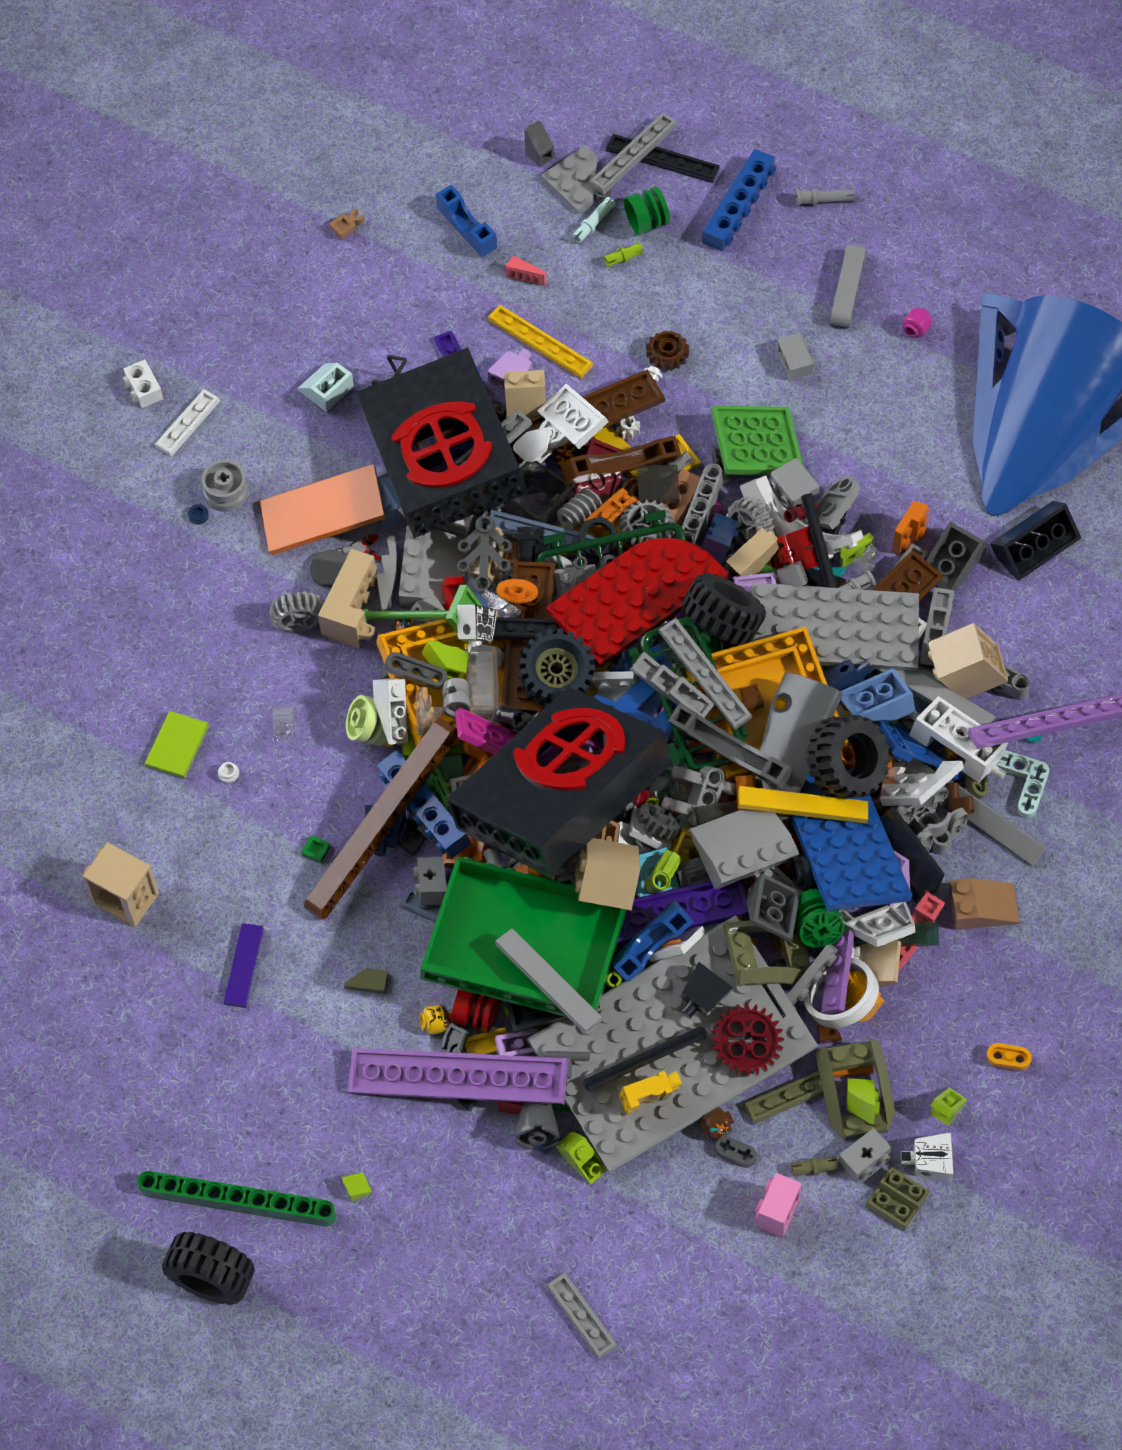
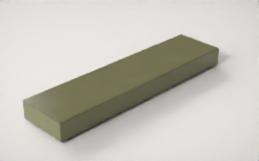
M816 1071L744 1103V1108L753 1125L822 1095L823 1089L819 1072Z

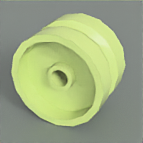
M359 695L353 700L347 714V736L352 741L382 746L387 741L374 699L369 696Z

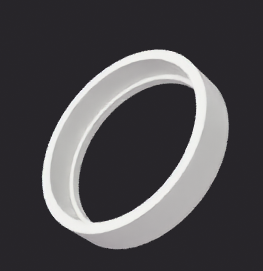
M851 958L850 969L864 971L867 975L868 984L862 999L848 1011L827 1015L813 1008V998L816 990L826 978L827 965L822 970V978L816 984L812 983L808 988L810 992L804 999V1004L818 1024L828 1028L846 1027L862 1019L872 1009L878 997L879 985L874 973L865 962Z

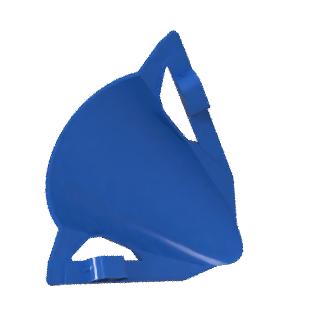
M984 293L982 295L973 445L982 483L983 503L987 513L990 515H1002L1028 499L1071 481L1122 440V417L1100 433L1102 420L1122 394V322L1103 310L1087 303L1061 296H1036L1022 302L998 294ZM1002 314L1016 330V341L1003 377L994 386L996 364L1002 363L1004 357V333L998 326L999 315Z

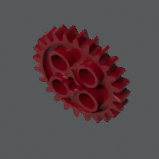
M748 1003L745 1004L744 1009H741L739 1004H737L735 1012L728 1008V1016L723 1013L720 1015L723 1022L718 1020L715 1022L719 1029H712L711 1032L717 1036L710 1040L712 1043H717L712 1048V1051H719L715 1059L723 1058L724 1061L721 1066L730 1065L729 1072H732L734 1068L737 1069V1076L742 1071H745L747 1077H749L751 1071L758 1076L760 1068L763 1072H767L766 1064L773 1067L775 1063L772 1058L776 1060L780 1058L776 1051L783 1050V1047L778 1045V1043L784 1041V1038L778 1037L783 1029L775 1028L779 1021H771L773 1013L768 1016L764 1015L766 1008H763L760 1012L757 1011V1004L754 1005L753 1009H749ZM732 1024L739 1025L742 1030L741 1033H733L730 1026ZM760 1024L764 1032L762 1034L755 1033L752 1028L753 1025ZM745 1036L752 1040L749 1045L743 1040ZM766 1038L767 1042L757 1041L755 1039ZM727 1039H738L740 1041L728 1042ZM760 1046L764 1050V1055L757 1056L753 1052V1048ZM731 1047H739L742 1050V1055H733Z

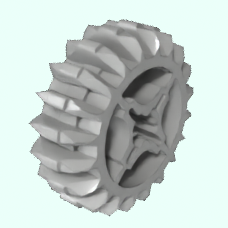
M743 497L734 501L728 508L726 516L739 521L736 528L739 533L735 544H740V548L761 528L766 532L771 531L775 535L773 531L775 525L772 524L774 518L770 517V511L766 510V504H761L760 499Z
M647 498L645 503H641L638 500L637 505L631 503L629 509L625 508L624 515L621 516V533L651 526V523H646L645 514L665 510L667 519L663 520V523L674 522L673 513H670L669 507L664 508L663 503L657 505L655 500L652 503H649ZM672 530L661 532L662 538H671L674 535ZM658 534L642 536V542L657 539ZM637 538L625 540L626 544L631 543V547L638 544Z
M289 592L287 595L283 594L281 598L277 597L271 603L269 611L270 620L276 629H281V632L289 631L291 633L312 629L314 626H319L318 614L324 602L319 595H314L313 592Z

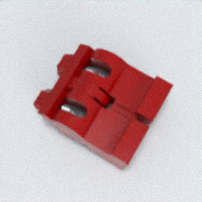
M808 527L777 537L779 549L772 556L776 570L801 561L804 570L819 566L814 547L808 549V546L813 545Z

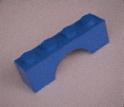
M452 185L436 193L437 209L481 258L497 249V234L486 222L481 224L474 219L467 209L463 197Z
M674 900L613 956L612 966L629 983L645 968L647 960L658 947L669 939L678 937L694 921Z

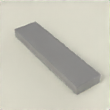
M565 1272L546 1285L598 1360L618 1348L617 1343Z

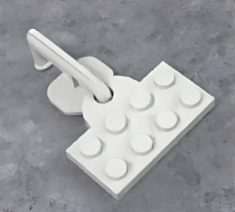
M567 384L537 410L540 416L545 419L540 428L526 432L513 446L515 453L524 460L519 465L523 479L552 453L554 448L570 441L575 447L580 449L609 422L605 416Z

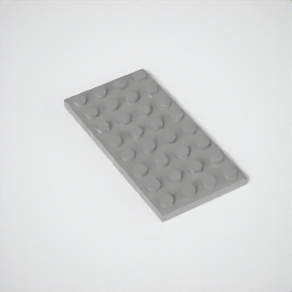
M752 583L751 594L764 605L766 617L751 642L806 626L820 665L837 666L843 661L850 659L857 667L868 660L874 669L918 670L919 593Z

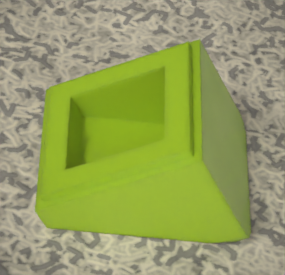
M363 1172L342 1177L343 1185L351 1202L372 1193Z

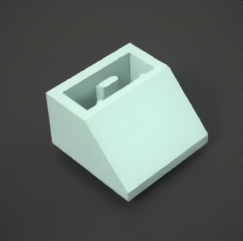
M325 363L298 387V391L327 412L354 387L352 373L339 363Z

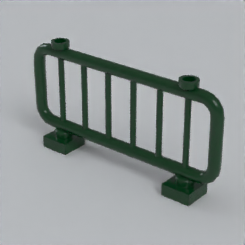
M665 510L645 514L646 523H651V526L563 546L562 542L566 541L564 532L543 536L544 544L546 546L550 545V548L541 551L537 555L535 562H543L547 557L556 556L559 569H563L560 554L576 551L577 557L581 556L580 550L597 547L599 561H601L603 558L601 545L617 542L619 555L623 554L621 541L637 538L638 543L642 542V536L657 533L658 538H662L661 532L671 530L676 533L678 539L686 541V536L679 524L674 522L663 523V520L667 519ZM578 559L579 566H583V560Z
M691 619L679 620L683 628L689 627L693 630L695 635L694 642L698 643L701 651L717 670L707 643L711 642L708 632L706 630L702 631L699 625L693 623ZM661 627L648 631L640 641L642 653L645 652L652 659L673 651L669 647L651 653L648 645L649 641L661 636L659 633ZM637 647L629 649V658L632 666L642 654L638 652ZM682 664L670 670L675 672L686 667ZM697 681L691 683L693 686L699 685ZM658 692L669 720L674 712L670 700ZM722 715L708 721L715 723L726 718ZM730 725L733 732L730 735L746 743L745 738H748V733L745 726H740L734 730ZM671 726L679 747L676 749L674 743L668 744L672 769L673 766L681 767L682 760H684L688 769L700 772L705 766L718 768L732 763V761L725 757L700 765L694 763L690 753L706 748V746L702 744L688 749L683 736L684 733Z

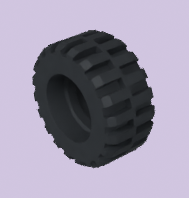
M703 573L698 575L682 601V609L686 616L691 618L693 623L699 625L701 629L706 630L709 634L737 645L750 643L766 617L764 605L753 594L747 592L740 585L738 586L734 582L724 579V577L715 576V574Z
M861 715L833 717L819 724L815 729L816 733L811 735L809 740L811 744L807 746L809 758H806L807 764L810 765L809 773L811 777L815 778L814 783L817 787H822L821 791L826 795L844 799L866 797L870 793L877 791L878 785H882L885 781L884 775L888 774L890 768L888 767L891 757L888 756L890 748L889 744L885 742V734L879 731L880 727L876 723H872L871 719ZM846 739L851 743L855 752V766L851 774L846 771L842 762V748Z
M189 1231L181 1232L174 1237L162 1263L163 1274L178 1287H182L185 1291L193 1293L200 1298L227 1305L238 1304L243 1300L255 1273L252 1260L247 1258V1255L243 1252L238 1251L237 1248L223 1241L216 1240L214 1237Z

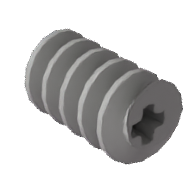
M583 488L574 498H571L568 503L564 504L563 508L557 511V518L563 527L574 530V527L580 526V522H584L586 517L588 518L591 515V512H595L602 505L601 499L592 490Z

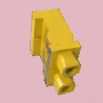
M664 1070L659 1072L657 1076L624 1086L619 1093V1098L626 1116L635 1113L642 1103H654L660 1098L662 1101L667 1100L673 1091L679 1090L682 1082L678 1072L666 1075Z

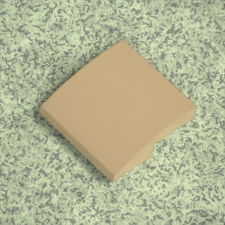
M892 941L879 947L870 943L859 946V960L865 962L870 967L880 987L898 982L900 941ZM855 969V971H858L865 976V981L868 983L866 973L864 971Z

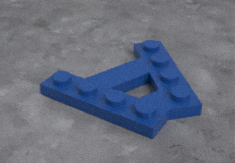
M662 644L650 648L651 653L664 650ZM666 653L654 657L658 664H664L668 669L672 668ZM642 679L638 680L616 702L595 695L594 698L600 702L611 705L623 713H628L638 720H643L655 728H660L666 735L665 738L668 745L673 731L665 710L663 709L656 717L638 711L657 693V690ZM670 701L673 710L675 711L678 705Z
M888 720L872 721V723H876L880 727L879 731L885 734V742L889 744L891 751L890 755L896 760L902 761L903 759L910 763L912 758H915L933 768L939 767L942 761H950L930 745L926 747L909 735L911 731L904 725L893 724ZM961 770L951 781L953 779L962 780L965 773Z

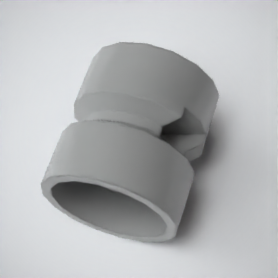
M452 678L445 681L442 686L443 711L445 715L455 718V712L458 708L471 712L469 683L461 678Z

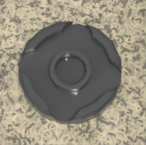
M325 550L318 553L310 563V574L313 581L321 587L332 588L347 556L336 550Z

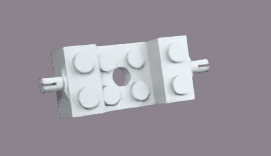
M939 696L921 714L915 711L907 715L915 721L909 734L911 737L926 747L936 739L966 760L962 772L977 782H980L990 773H993L1001 780L1005 777L1007 772L996 765L1001 760L1008 743L976 749L967 733L969 728L981 726V724ZM957 732H962L965 736H961Z

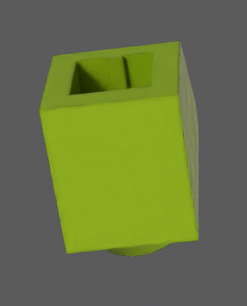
M428 641L422 650V654L428 663L442 668L447 674V680L452 678L462 679L467 670L468 651L462 650L459 647L442 644L439 641Z
M848 1079L847 1110L869 1124H874L875 1115H879V1089H875V1080Z
M571 1131L556 1145V1148L566 1162L589 1184L594 1183L606 1171L602 1161L584 1136Z

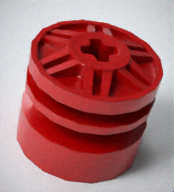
M458 989L452 1008L451 1022L467 1027L473 1018V1029L479 1030L481 1027L482 1032L489 1033L498 1017L501 1000Z

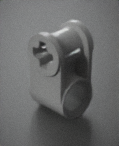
M1004 665L1008 682L992 689L1017 700L1026 699L1030 692L1031 682L1029 677Z

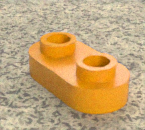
M994 1043L988 1048L986 1058L988 1063L994 1067L1023 1071L1030 1066L1032 1055L1024 1047ZM999 1054L1002 1058L996 1059L993 1055ZM1016 1058H1022L1024 1062L1019 1063L1016 1061Z

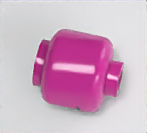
M914 308L903 320L905 333L914 338L924 336L932 325V318L926 309Z

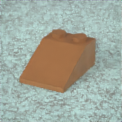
M975 878L950 880L948 892L955 930L1020 924L1013 883Z

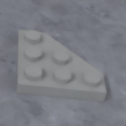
M585 145L541 175V179L577 214L593 204L594 188L589 186V181L596 175L598 156Z

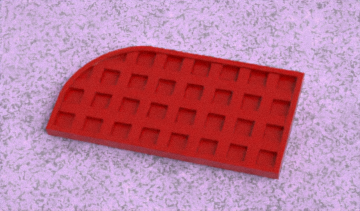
M674 538L651 539L634 545L546 607V612L567 634L569 631L574 632V639L577 640L579 636L584 639L583 646L589 645L591 648L589 654L594 655V663L600 668L639 641L645 633L656 629L682 610V601L698 575L703 573L715 574V576H721L726 579L728 578V572L707 551L701 550V547L696 544Z

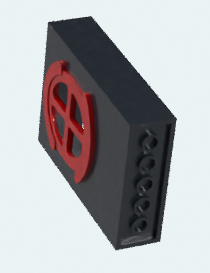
M468 347L356 392L413 538L423 536L426 533L443 528L446 525L463 520L466 517L528 493L520 467ZM462 424L469 427L467 432L450 439H445L442 435V432ZM435 435L437 439L436 444L417 452L412 451V444ZM469 439H474V447L470 457L464 464L456 466L449 447ZM441 451L448 470L441 473L428 471L422 468L417 463V460Z
M567 687L447 798L456 828L541 874L552 878L672 763L670 750L665 738L666 735L660 728H655L643 720H638L628 713H623L611 705H606L596 698L587 696L580 690ZM583 723L589 726L573 742H567L560 738L574 724ZM599 731L606 735V745L600 755H593L580 748L593 734ZM552 744L564 749L546 767L538 765V757L550 748ZM573 754L590 762L588 766L575 772L566 774L553 773Z

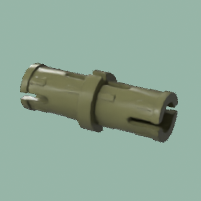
M836 1156L820 1159L813 1157L811 1160L791 1163L793 1177L814 1174L815 1176L821 1172L839 1170Z

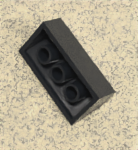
M1052 501L990 544L998 561L1017 581H1020L1080 540L1081 535L1067 504Z
M893 806L880 817V820L893 851L909 860L910 891L912 899L917 904L926 892L934 894L938 891L945 873Z

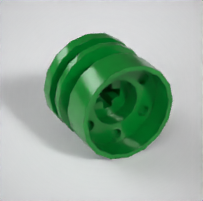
M657 186L651 187L649 190H643L642 197L639 193H635L624 198L625 213L636 235L640 236L650 232L652 225L656 229L660 228L661 225H669V209L662 192Z
M810 889L799 895L795 925L802 942L813 948H823L836 942L844 932V922L839 910L827 911L819 889Z

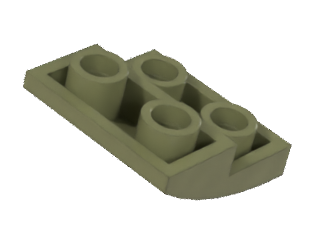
M891 1167L865 1207L905 1231L929 1195L930 1190Z

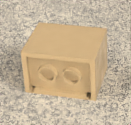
M972 623L928 642L930 648L928 655L934 663L935 669H933V674L936 680H940L946 688H949L963 698L968 699L1008 682L999 645L976 624Z
M593 838L579 851L580 860L579 864L576 865L574 875L576 877L575 892L578 893L579 901L632 910L640 873L638 846Z
M108 842L103 848L98 850L93 863L88 865L83 872V879L92 904L136 927L159 894L151 866Z

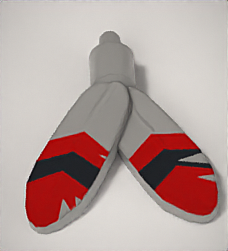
M369 534L352 546H345L343 549L337 550L347 555L351 549L374 556L375 561L381 560V556L377 552L367 549L377 541V534Z

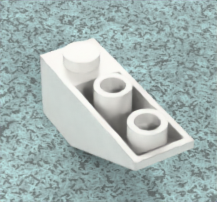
M405 679L373 680L374 703L388 744L408 743Z

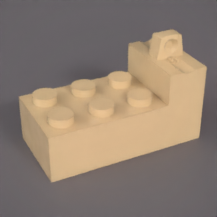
M354 549L350 550L318 614L321 636L356 648H360L363 639L370 641L373 637L375 628L366 623L365 612L361 608L363 604L368 603L371 588L377 585V565H375L374 556Z

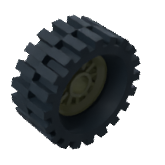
M552 629L546 630L544 636L541 632L536 634L535 640L530 639L527 647H524L520 659L518 677L521 678V688H526L525 694L527 697H535L534 703L539 705L540 701L545 702L544 707L546 708L567 687L580 690L585 695L588 692L595 671V665H593L595 659L593 654H589L591 650L589 645L583 646V638L580 636L577 640L573 638L574 632L569 631L568 635H564L563 629H557V633L553 634ZM557 667L561 670V673L554 674L551 668Z

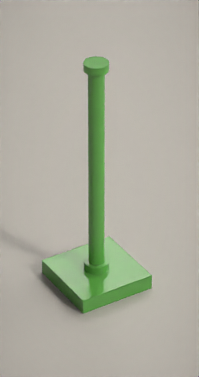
M460 585L449 610L370 611L369 609H362V611L365 612L366 621L370 619H446L458 634L457 605L482 606V604L467 585ZM462 640L464 644H469V641Z

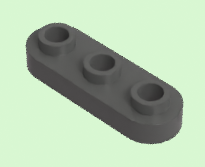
M398 652L389 654L385 661V668L390 674L431 689H441L447 680V674L442 668ZM412 671L418 672V675L413 674ZM432 678H436L438 682L433 681Z

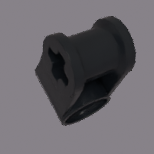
M507 706L499 707L496 712L497 723L516 734L534 717L522 710H513Z

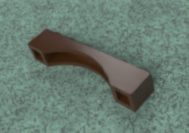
M670 436L615 453L602 455L586 454L572 457L560 467L566 485L667 464L669 461L672 462L681 455V451L676 437Z

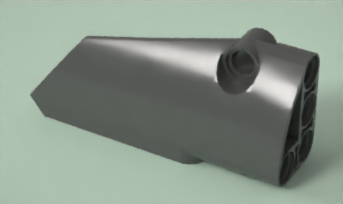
M789 672L784 673L771 701L760 751L790 766L793 773L782 790L756 776V788L800 793L810 770V765L807 764L806 759L809 758L807 746L811 744L809 741L810 737L816 733L815 729L819 724L834 716L843 695L841 691L804 676ZM782 700L786 703V708L778 710L774 703ZM776 813L780 820L788 819L790 814Z

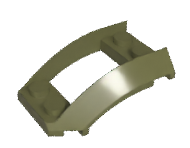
M751 921L722 924L737 986L754 983V985L790 984L794 987L811 966L806 945L802 942L798 931L795 929L790 942L779 937L787 967L758 968L749 933L769 931L752 924Z
M870 1037L867 1042L827 1048L825 1045L816 1051L814 1055L818 1065L829 1126H832L843 1140L860 1138L873 1128L879 1134L888 1133L895 1115V1108L880 1041ZM874 1065L883 1109H879V1115H875L874 1124H869L854 1114L841 1116L833 1072Z

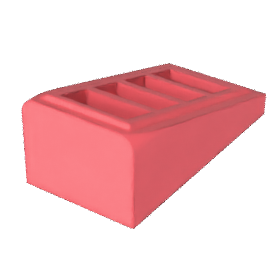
M513 256L505 266L506 277L543 286L547 284L545 271L516 256Z

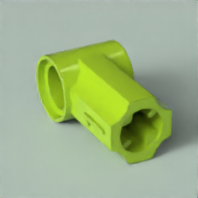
M669 850L663 852L651 875L645 880V888L649 893L656 894L670 886L671 878L682 861L678 854ZM655 878L660 880V887L655 884Z

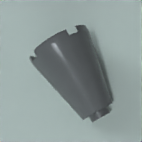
M522 1103L515 1131L516 1144L528 1150H533V1146L542 1145L540 1150L556 1146L559 1142L560 1133L552 1105Z

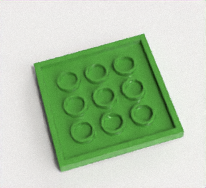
M712 406L711 415L725 474L771 475L772 471L795 458L803 465L789 407Z

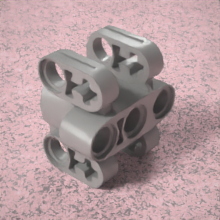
M673 766L671 776L693 782V787L688 803L664 797L661 807L686 814V822L691 827L726 816L715 812L721 792L736 796L737 791L736 784L724 781L722 770L705 766L700 772ZM712 772L713 778L709 779V775ZM706 793V800L703 802L702 797Z
M945 786L940 788L922 805L899 806L896 809L908 826L915 831L917 838L927 851L931 850L938 855L945 854L949 850L952 837L963 831L968 819V813L963 808L956 809L951 813L948 812L946 819L943 821L936 814L947 801L949 792ZM937 840H943L945 843H940Z

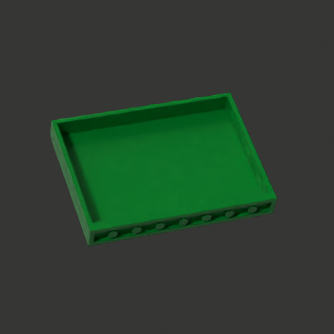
M457 856L420 968V980L567 1017L495 945V941L513 929L597 1012L627 909L579 901L578 893L575 892V884L569 885L561 883L556 879H545L532 873L525 874L517 872L512 868L505 869L497 867L492 863H481L468 857L462 858Z

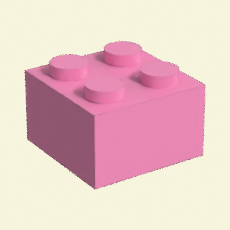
M778 1173L775 1174L773 1180L769 1179L765 1187L764 1199L759 1200L756 1208L757 1214L755 1219L758 1220L757 1228L783 1238L799 1202L802 1183Z

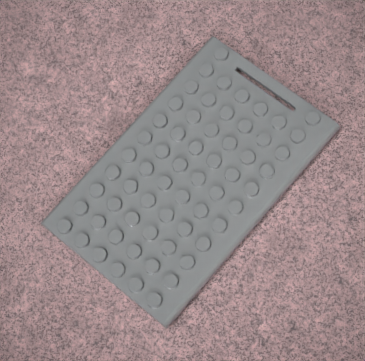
M733 916L723 923L738 922L739 920L736 916ZM722 924L706 932L685 954L659 960L640 971L629 983L625 980L618 986L603 993L600 1000V1008L597 1011L602 1016V1022L586 1034L569 1018L554 1022L527 1038L537 1057H545V1051L590 1053L589 1061H572V1077L567 1079L565 1102L609 1174L701 1119L708 1112L724 1105L818 1048L816 1041L780 984H766V986L785 1014L784 1018L780 1015L762 984L754 985L753 983L737 986ZM751 940L758 968L768 967ZM700 962L732 986L733 989L707 1015L704 1016L699 1011H696L692 1018L688 1019L680 1012L686 1004V1001L680 996L696 965ZM746 1003H748L749 1009H753L754 1005L757 1004V1011L759 1012L766 1008L764 1014L766 1016L773 1013L771 1021H779L775 1028L783 1029L778 1037L784 1038L783 1042L778 1043V1045L783 1047V1050L776 1051L780 1058L778 1060L772 1058L775 1063L774 1066L771 1067L766 1064L767 1072H763L760 1068L758 1076L751 1071L749 1077L746 1076L745 1071H742L737 1076V1069L735 1068L732 1072H729L730 1065L728 1064L722 1067L723 1058L715 1059L719 1051H712V1048L717 1043L710 1042L711 1038L717 1037L711 1033L712 1029H719L715 1025L716 1020L723 1022L720 1015L723 1013L728 1016V1008L735 1012L737 1004H739L741 1009H744ZM732 1024L730 1026L733 1033H741L742 1030L739 1025ZM760 1024L753 1025L752 1028L755 1033L762 1034L764 1032ZM703 1026L705 1028L707 1037L591 1091H587L583 1084V1080L697 1027ZM745 1036L743 1039L748 1045L752 1041L748 1039V1036ZM766 1038L755 1039L757 1041L767 1042ZM727 1039L728 1042L740 1041L738 1039ZM760 1046L753 1048V1052L757 1056L764 1055V1050ZM731 1047L733 1055H742V1050L739 1047ZM664 1070L666 1075L678 1072L682 1082L679 1090L673 1091L667 1100L662 1101L660 1098L654 1103H642L635 1113L626 1116L619 1098V1093L624 1086L657 1076L659 1072Z

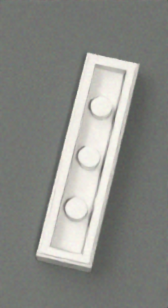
M203 389L155 443V447L172 457L216 407L220 399Z

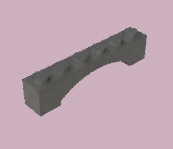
M681 703L678 704L668 720L675 729L780 790L783 789L793 773L790 766L730 735Z

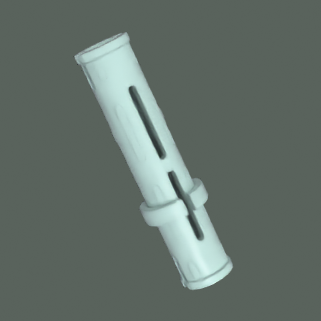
M606 197L598 208L581 222V226L572 234L574 241L579 238L576 243L581 244L588 234H592L595 231L598 223L615 207L616 204L613 199L608 203L611 198Z

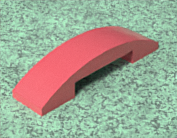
M929 892L925 893L912 915L915 933L895 940L901 942L899 971L925 938L945 905V902Z

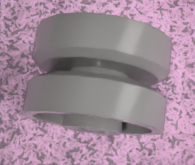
M219 460L205 468L201 482L206 501L213 509L232 511L245 503L248 498L249 489L244 469L237 462Z

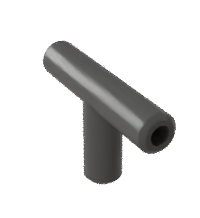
M545 1051V1057L567 1058L569 1060L567 1079H570L572 1077V1061H589L590 1053Z

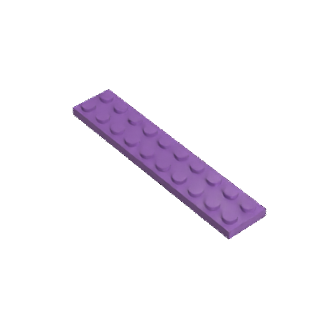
M353 1048L348 1092L351 1094L564 1105L569 1060L567 1058Z

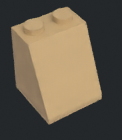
M544 370L504 372L507 418L516 410L522 412L529 419L540 415L537 410L546 403Z

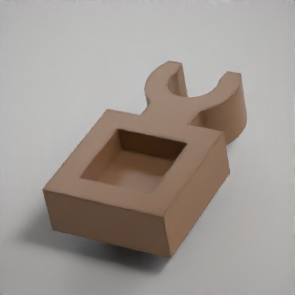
M356 208L351 211L348 217L342 214L330 222L329 228L342 240L356 231V225L364 223L365 217L364 215L356 217L359 215Z

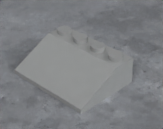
M407 526L399 589L400 608L411 609L416 601L436 596L445 609L441 587L445 577L464 576L465 583L466 573L459 572L457 563L468 556V553L463 554L458 549V543L466 538L437 529L423 536L413 538L411 530ZM463 544L461 549H466L468 544ZM462 564L460 568L465 569L467 564Z
M742 809L689 829L715 890L793 860V857L799 855L791 834L776 813Z

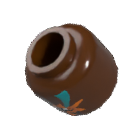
M718 1107L705 1114L699 1123L707 1139L711 1137L712 1140L716 1141L732 1132L731 1124L734 1123V1120L729 1111L724 1112L722 1108Z

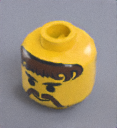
M442 1004L426 1006L419 1015L421 1029L425 1030L429 1035L445 1033L451 1022L452 1012L448 1011L446 1006Z

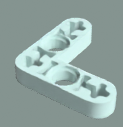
M1005 750L996 766L1009 774L1026 779L1017 811L1023 818H1032L1036 814L1049 775V767L1042 761ZM1008 758L1011 759L1009 766H1006ZM1021 762L1025 767L1022 770H1017L1013 767V763ZM1038 768L1042 769L1039 780L1035 779ZM1029 786H1036L1039 792L1031 794L1027 788ZM1027 800H1032L1030 809L1025 811L1024 807L1027 804Z

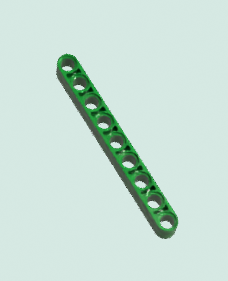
M153 1171L142 1172L137 1179L141 1193L149 1198L324 1227L332 1225L336 1220V1211L333 1203L324 1199ZM146 1182H154V1184L151 1187H144V1184ZM169 1185H176L174 1190L166 1191ZM190 1189H198L196 1194H187ZM212 1193H220L217 1198H210ZM235 1196H242L240 1201H232V1198ZM258 1199L264 1200V1203L260 1206L254 1205V1202ZM280 1203L287 1204L284 1209H276V1206ZM301 1207L309 1208L305 1213L298 1212ZM324 1210L331 1211L330 1215L326 1217L320 1216V1213Z

